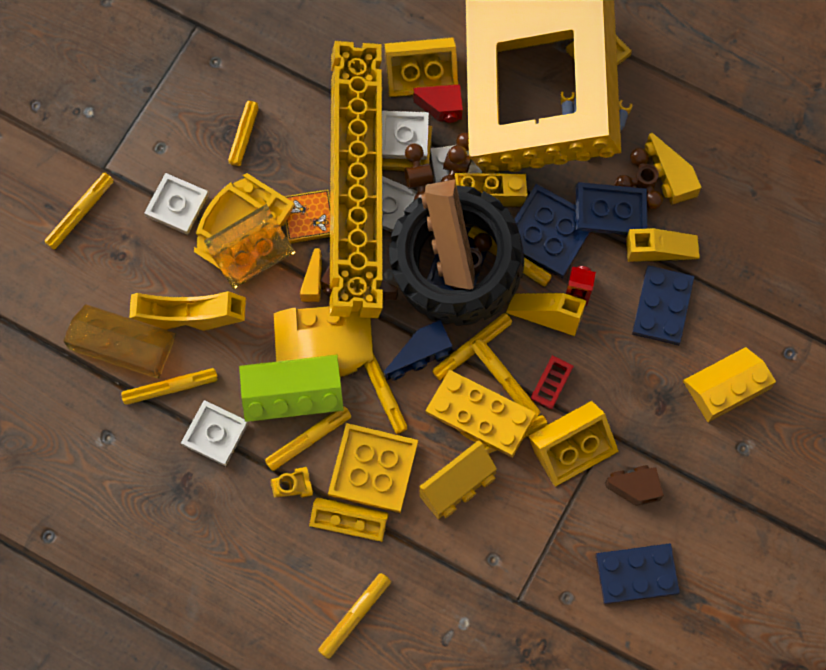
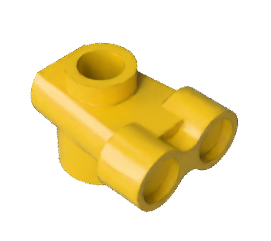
M307 467L297 468L294 473H284L278 478L271 479L274 497L300 495L303 498L313 495ZM280 484H287L289 489L283 490Z

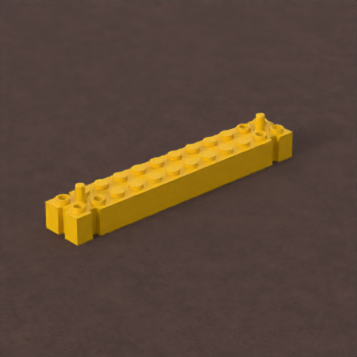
M335 41L331 54V71H333V75L331 78L330 288L332 292L330 295V316L349 317L351 311L359 312V317L378 318L383 308V291L379 289L382 283V69H379L382 61V44L363 43L362 48H354V42Z

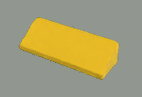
M316 498L313 503L309 526L382 542L389 513Z

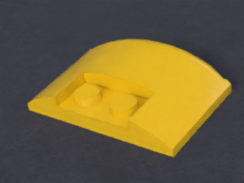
M248 173L242 175L243 179L226 185L211 201L197 228V248L194 247V252L241 283L255 269L256 263L281 226H284L295 205L294 202Z
M330 306L306 309H296L295 307L274 313L276 362L337 355L340 377L358 371L357 368L367 361L369 363L373 361L371 318L359 317V312L351 311L349 317L330 316Z

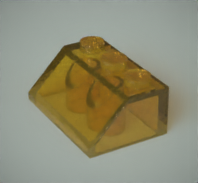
M267 204L204 241L212 258L233 289L295 253Z

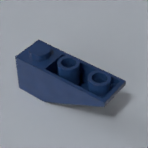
M441 320L417 330L384 370L386 381L389 379L392 381L404 377L405 373L410 370L419 371L425 368L427 363L436 360L439 362L450 356L452 344Z

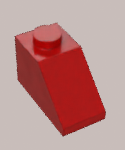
M460 84L413 88L414 103L426 112H429L436 120L447 123L462 120L463 108Z
M585 266L572 267L566 294L586 300L585 306H587L593 290L596 272L591 271L590 268Z

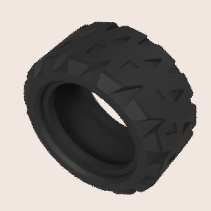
M457 185L465 223L478 226L486 231L497 245L496 260L489 274L481 282L474 285V289L469 290L441 289L428 282L421 275L419 269L420 253L426 240L434 233L433 231L429 232L427 217H430L428 208L424 209L422 197L415 199L404 210L405 215L396 221L391 234L392 243L389 246V257L395 280L407 301L419 313L427 315L429 319L436 322L441 320L442 324L455 323L456 326L475 324L482 318L487 320L500 312L506 302L509 303L517 292L520 279L523 277L525 262L521 235L517 223L509 210L504 208L497 198L485 191L481 193L473 187Z

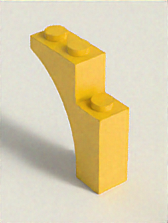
M229 291L200 297H163L135 293L131 294L129 318L164 330L187 325L205 331L245 321L246 297Z

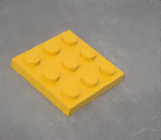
M346 423L328 496L401 513L418 440Z

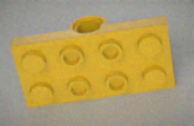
M451 370L446 374L425 410L426 414L457 429L467 439L473 442L480 440V442L512 458L536 417L535 412Z

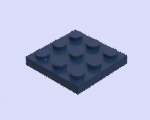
M535 184L515 217L521 235L524 257L563 279L590 234L587 231H576V205Z

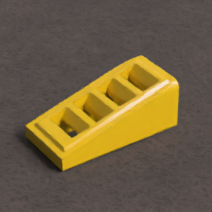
M314 249L300 290V298L303 302H320L322 254L320 249Z

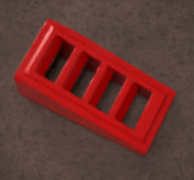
M552 355L530 399L553 409L574 366ZM552 365L565 370V374L563 375L551 369ZM548 373L562 379L560 384L547 378ZM546 382L556 387V392L542 386L543 383ZM541 390L553 396L552 400L550 401L538 395L539 391Z

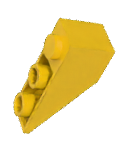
M650 133L645 143V150L648 152L649 157L652 156L653 166L658 170V177L661 178L663 183L662 191L665 198H669L671 205L698 197L701 185L694 168L655 134Z
M455 173L456 185L473 187L481 193L485 191L497 198L504 207H522L527 198L526 174Z
M654 228L629 229L626 238L628 262L700 258L698 235Z
M565 293L515 294L506 313L575 336L583 316L586 300Z

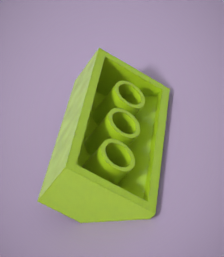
M337 355L239 366L245 422L344 411Z

